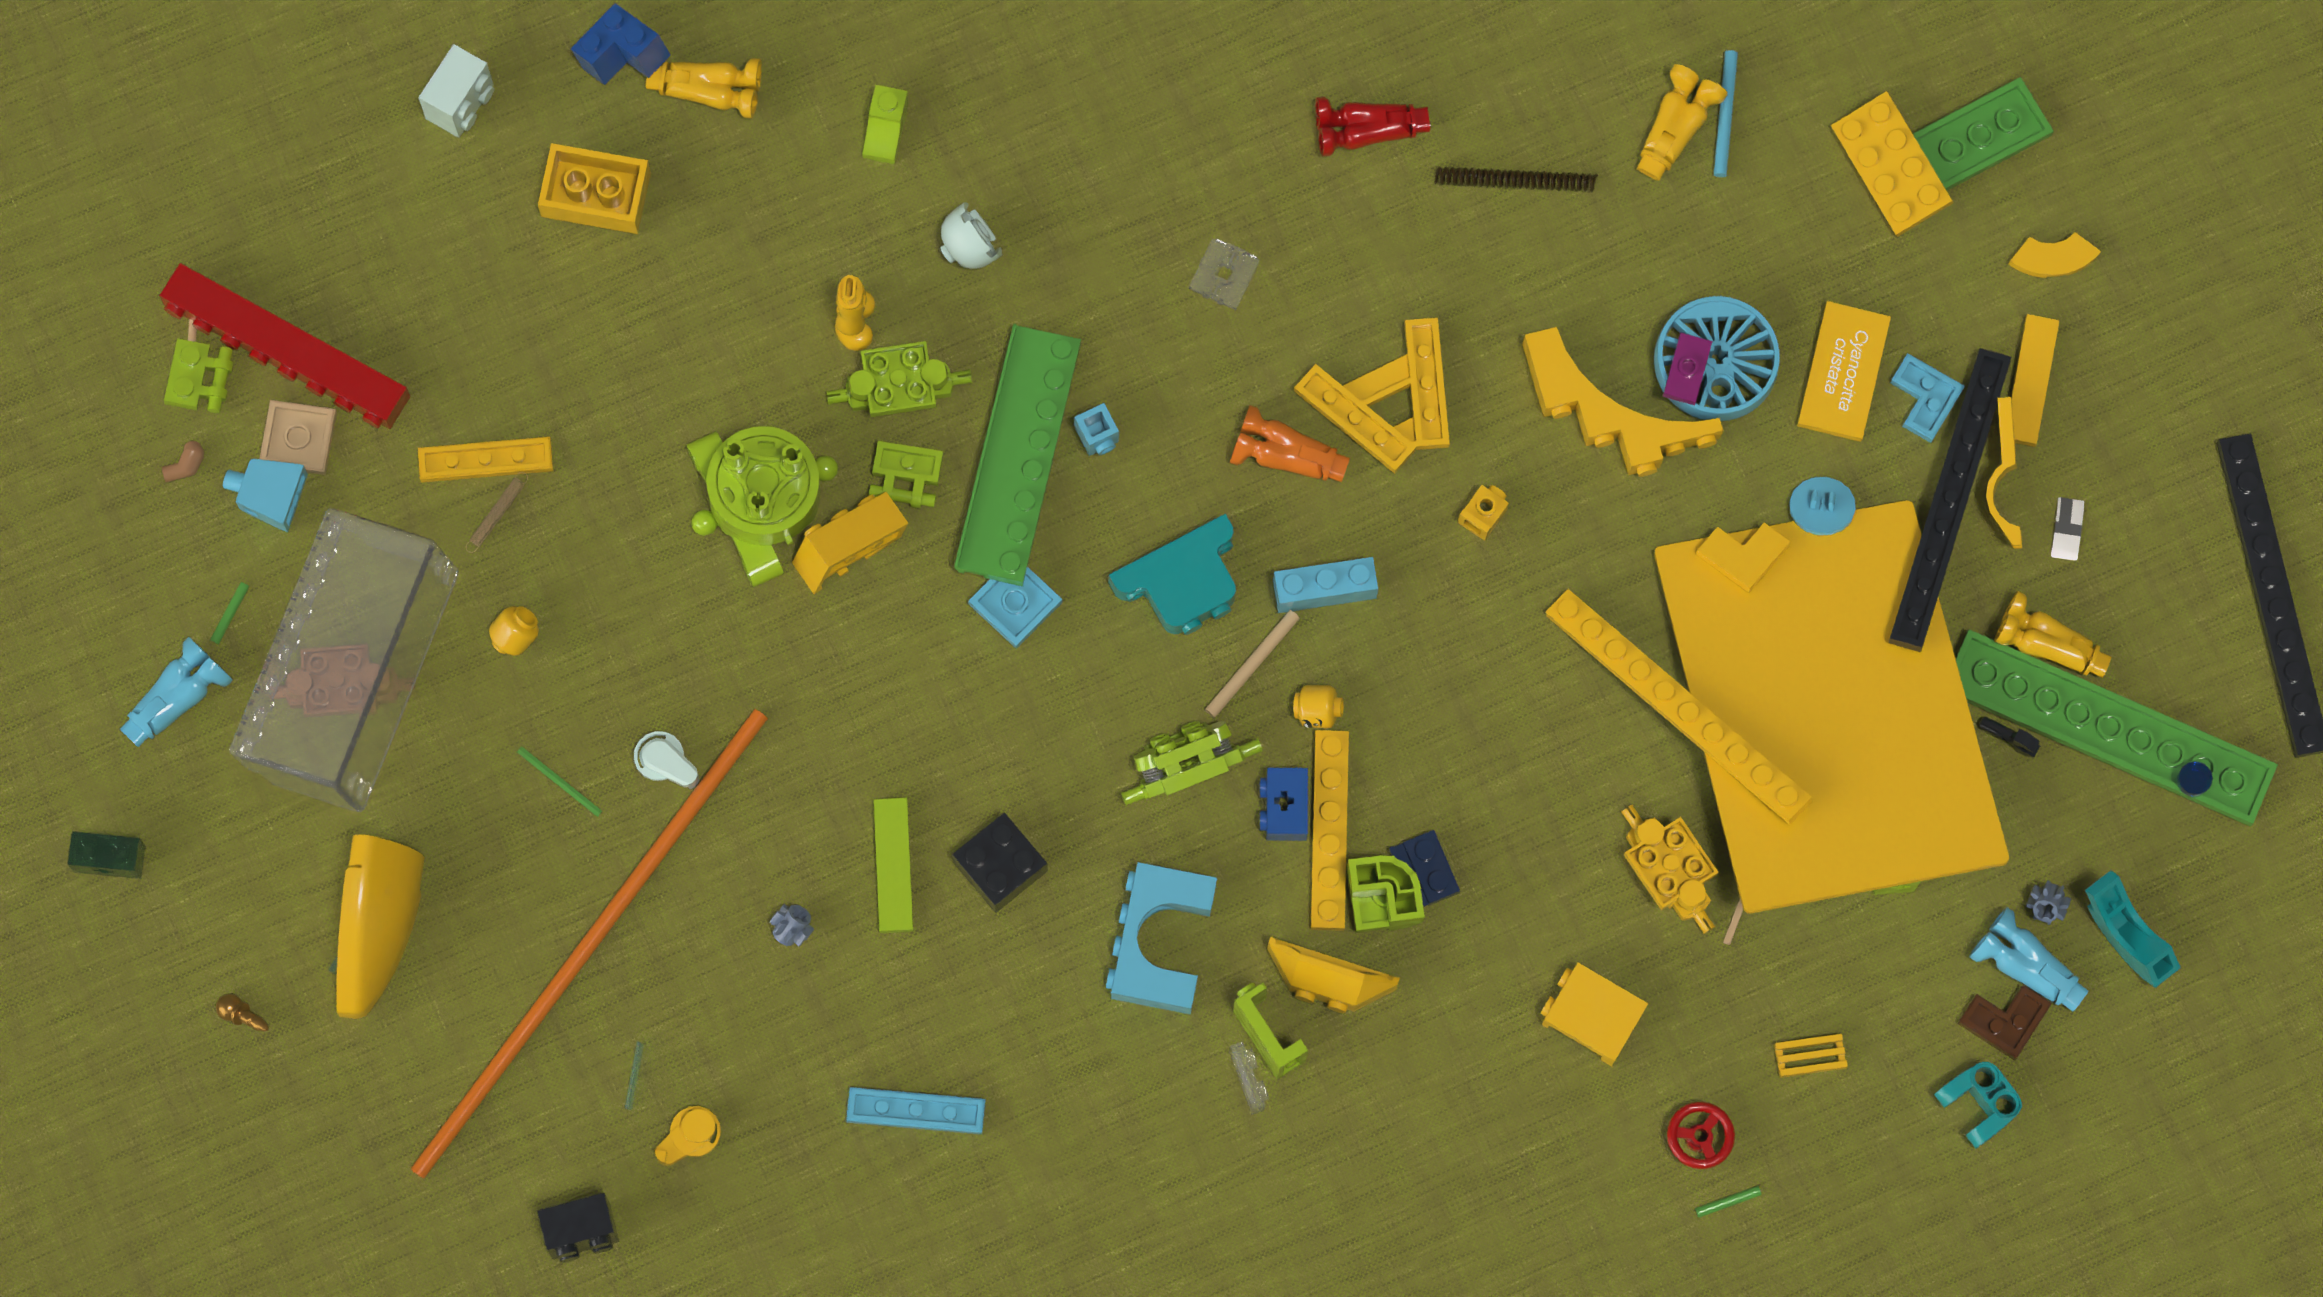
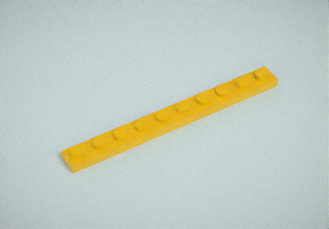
M1567 589L1545 612L1552 622L1789 825L1813 802L1810 794L1572 591Z

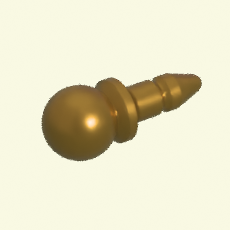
M226 994L218 999L216 1012L221 1019L232 1021L235 1025L244 1023L258 1031L266 1032L269 1030V1026L263 1018L250 1012V1006L242 1002L238 996Z

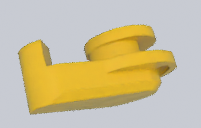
M691 1106L681 1110L673 1118L670 1134L655 1149L658 1161L664 1166H670L687 1156L699 1157L710 1153L718 1145L721 1136V1127L716 1115L709 1109L701 1106ZM715 1123H716V1125H717V1136H716L715 1142H714V1143H711L710 1141H711V1139H712V1136L714 1135V1132H715V1129H716V1126H715Z

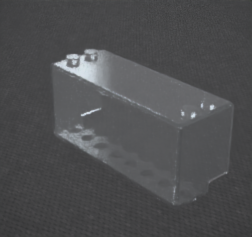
M329 508L325 512L229 749L231 755L246 769L263 775L273 785L355 812H362L365 809L459 574L458 568L433 539L338 509Z

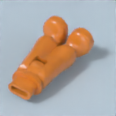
M1249 405L1229 463L1240 465L1248 457H1254L1260 466L1288 471L1316 479H1321L1323 475L1322 480L1324 481L1330 478L1342 482L1350 458L1336 453L1337 448H1331L1278 420H1264L1259 409ZM1249 435H1259L1265 439V442L1256 440Z

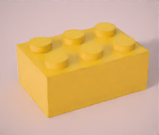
M551 143L538 201L541 217L638 234L651 175L648 160Z

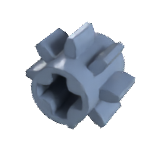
M2047 881L2041 888L2037 885L2033 886L2031 891L2032 897H2029L2026 907L2033 908L2034 920L2039 919L2040 921L2047 922L2048 925L2056 917L2059 920H2064L2067 913L2066 909L2071 902V898L2065 897L2064 886H2058L2050 881Z
M783 904L770 920V923L775 926L773 936L779 943L786 946H791L794 943L797 946H801L814 931V928L808 925L811 922L809 912L799 905L788 907L786 904Z

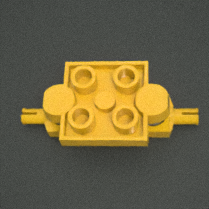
M1633 804L1628 806V809L1625 808L1621 813L1632 827L1626 836L1632 848L1626 851L1624 856L1661 911L1666 907L1669 909L1674 908L1682 921L1694 918L1703 934L1714 929L1716 926L1704 911L1711 902L1706 893L1704 883L1715 877L1719 872L1683 819L1679 817L1663 827L1655 817L1643 821L1633 807Z

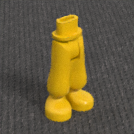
M751 58L743 70H738L734 64L728 62H671L670 64L669 62H664L649 78H646V89L658 90L662 96L667 95L690 100L721 110L737 108L741 116L753 119L758 102L757 92H759L761 85L762 62L759 58ZM737 87V88H743V90L740 91V92H737V91H733L731 88Z
M1675 64L1670 71L1674 89L1666 93L1662 99L1656 120L1640 153L1642 159L1637 166L1638 171L1657 181L1661 179L1665 170L1670 171L1688 142L1704 124L1708 117V107L1724 102L1728 95V92L1721 85L1705 79L1699 85L1692 103H1687L1686 100L1696 87L1699 77L1693 70L1680 64Z
M847 275L841 279L837 287L835 332L839 341L847 349L860 351L867 348L873 340L872 329L865 323L864 318H868L874 312L875 300L869 292L865 291L858 277Z
M2016 591L2002 617L2001 626L1995 635L1994 642L2004 646L2014 645L2022 653L2054 661L2086 676L2090 672L2101 678L2104 677L2111 661V656L2099 651L2100 646L2097 644L2093 648L2094 643L2090 639L2063 625L2050 615L2041 611L2034 612L2031 615L2027 614V597L2024 593Z

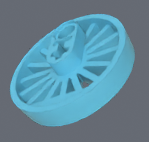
M1704 297L1684 305L1667 321L1659 334L1654 350L1655 374L1663 392L1668 379L1664 366L1671 365L1674 355L1663 356V345L1676 349L1678 339L1667 336L1670 329L1673 327L1680 333L1712 341L1702 378L1703 392L1699 404L1695 403L1694 406L1669 399L1676 407L1699 419L1720 418L1721 421H1727L1752 412L1768 397L1778 375L1779 346L1769 322L1755 308L1730 297ZM1733 320H1746L1726 342ZM1718 321H1726L1721 338L1719 339ZM1704 322H1710L1711 335ZM1684 323H1694L1700 336ZM1753 323L1762 331L1735 344ZM1764 340H1767L1770 350L1743 351ZM1712 355H1718V359L1722 360L1721 364H1716V360L1712 358ZM1772 359V369L1770 370L1746 361ZM1742 371L1768 379V382L1764 388H1761ZM1734 378L1751 391L1755 397L1746 402ZM1716 385L1723 386L1728 394L1723 397L1717 396L1713 393L1712 387ZM1734 397L1738 406L1726 408Z

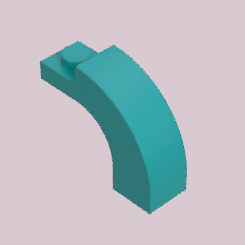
M2110 870L2085 890L2091 902L2087 907L2097 926L2123 960L2146 982L2156 988L2181 968L2172 946L2154 933L2138 915L2128 898L2120 877Z

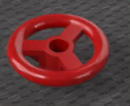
M1693 1102L1681 1107L1672 1116L1667 1129V1140L1673 1155L1681 1163L1695 1169H1709L1721 1164L1730 1155L1735 1142V1130L1731 1119L1721 1108L1707 1102ZM1706 1112L1710 1114L1703 1124H1695L1690 1128L1679 1127L1681 1121L1692 1113ZM1720 1121L1724 1128L1725 1140L1721 1150L1715 1155L1711 1146L1713 1142L1711 1130ZM1702 1131L1706 1135V1140L1703 1142L1697 1141L1695 1132ZM1677 1138L1685 1139L1687 1146L1692 1151L1703 1152L1705 1159H1696L1687 1155L1680 1147Z

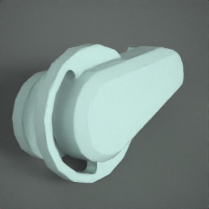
M655 731L646 734L638 741L634 750V762L637 770L644 777L653 781L668 779L682 787H689V790L698 784L699 774L697 768L684 757L682 745L674 735ZM654 736H665L666 739H663V738H655V739L650 740L649 742H647L644 746H642L641 751H640V754H639V759H640L641 765L643 766V768H641L640 765H639V763H638V751H639L641 745H642L648 738H651V737H654Z

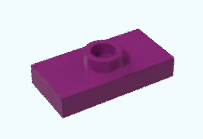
M1680 333L1663 397L1695 406L1712 341Z

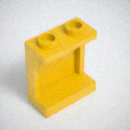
M1577 963L1574 970L1566 968L1557 985L1562 987V990L1558 997L1555 999L1550 996L1540 1013L1545 1016L1542 1025L1546 1028L1549 1026L1553 1027L1602 1056L1600 1060L1612 1067L1648 1003L1584 965Z

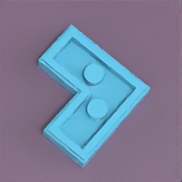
M1908 353L1890 384L1918 399L1902 427L1930 443L1965 387Z

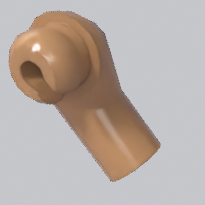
M187 442L184 445L179 462L162 467L166 483L190 477L197 473L204 459V450L199 442Z

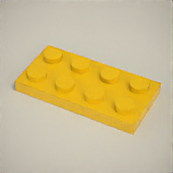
M1887 91L1831 125L1897 237L1954 203Z

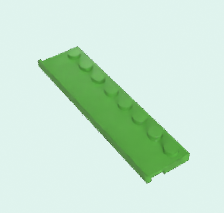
M1013 324L955 561V570H958L959 573L969 572L982 575L986 579L1023 586L1080 351L1081 339Z

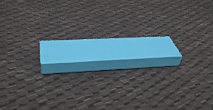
M850 1087L846 1121L847 1123L982 1134L985 1099Z

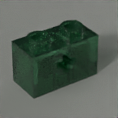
M72 831L67 865L74 873L141 879L146 846L140 838Z

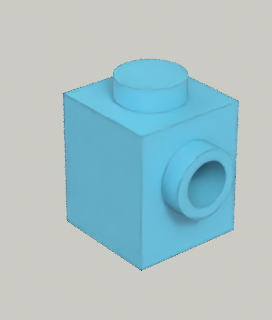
M1105 403L1074 417V428L1089 456L1095 453L1104 455L1116 447L1115 444L1119 442V430Z

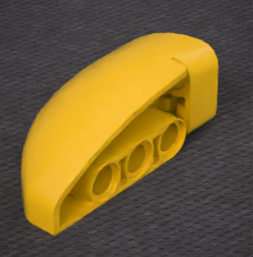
M353 835L349 868L345 871L336 978V1010L338 1016L343 1018L358 1019L366 1016L383 994L405 951L421 899L420 887L425 857L410 847L370 835Z

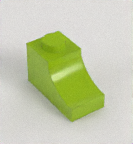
M875 85L868 114V126L862 152L863 158L895 164L909 105L908 91Z

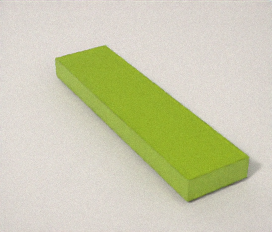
M907 798L874 799L879 932H913Z

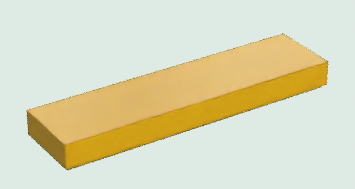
M2027 314L2025 317L2011 392L2015 443L2032 447L2037 445L2059 320Z
M551 437L418 448L421 483L553 471Z

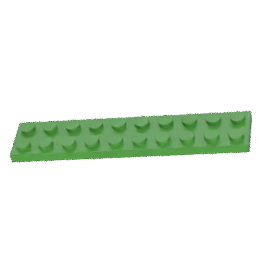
M1970 629L1967 631L1956 657L1967 703L2250 827L2253 825L2278 764L2009 646L2000 645L1994 642L1995 640Z

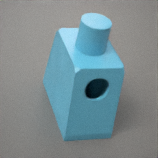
M251 459L245 474L230 469L227 470L223 481V488L238 492L236 503L241 511L284 532H288L308 473L304 465Z

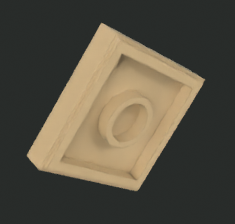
M270 400L259 459L304 465L307 473L326 475L337 415L336 409Z

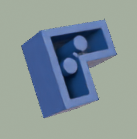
M616 3L571 48L582 69L604 85L626 63L649 78L671 56L659 34Z

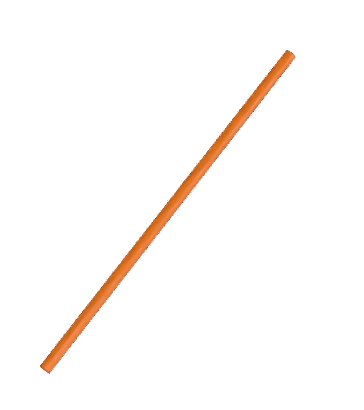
M756 709L753 710L411 1167V1171L422 1179L427 1176L768 720L763 713Z

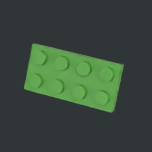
M2020 77L1913 133L1948 191L2052 136L2054 131Z

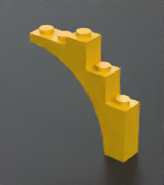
M1557 327L1525 334L1523 348L1543 417L1553 416L1554 419L1569 416L1572 414V410H1576L1585 445L1595 444L1596 448H1601L1615 442L1614 439H1618L1628 475L1636 473L1639 477L1651 475L1657 472V468H1660L1663 461V453H1666V456H1675L1683 453L1687 447L1697 445L1700 449L1715 445L1717 440L1721 438L1723 427L1720 418L1696 422L1668 421L1642 415L1606 396L1580 372L1566 351Z

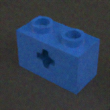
M1267 768L1266 778H1260V798H1266V811L1260 810V831H1266V841H1306L1308 835V768ZM1280 798H1286V802L1289 804L1287 811H1281L1279 805Z

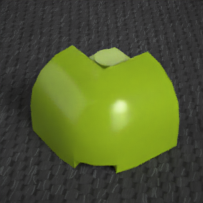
M1386 855L1348 859V882L1356 933L1389 929V931L1399 930L1421 924L1424 921L1425 915L1420 882L1416 872L1407 863L1395 858V856Z

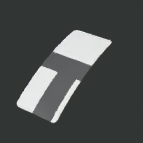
M2058 498L2051 552L2052 557L2077 560L2084 501Z

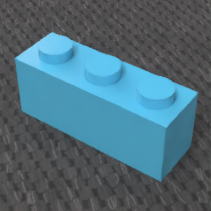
M1373 557L1275 571L1273 577L1278 613L1377 599L1378 594Z

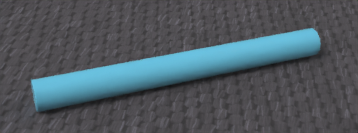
M1732 50L1725 51L1722 87L1728 92V95L1724 102L1720 103L1714 176L1716 177L1727 176L1738 52Z

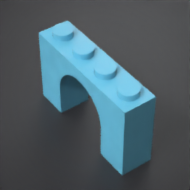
M1139 862L1137 863L1136 872L1129 871L1126 891H1131L1129 904H1122L1119 923L1125 924L1123 937L1116 936L1112 956L1118 957L1116 969H1109L1106 988L1112 989L1111 999L1191 1015L1198 976L1154 966L1142 955L1138 946L1137 936L1142 924L1151 915L1163 910H1177L1210 917L1217 884L1216 877Z

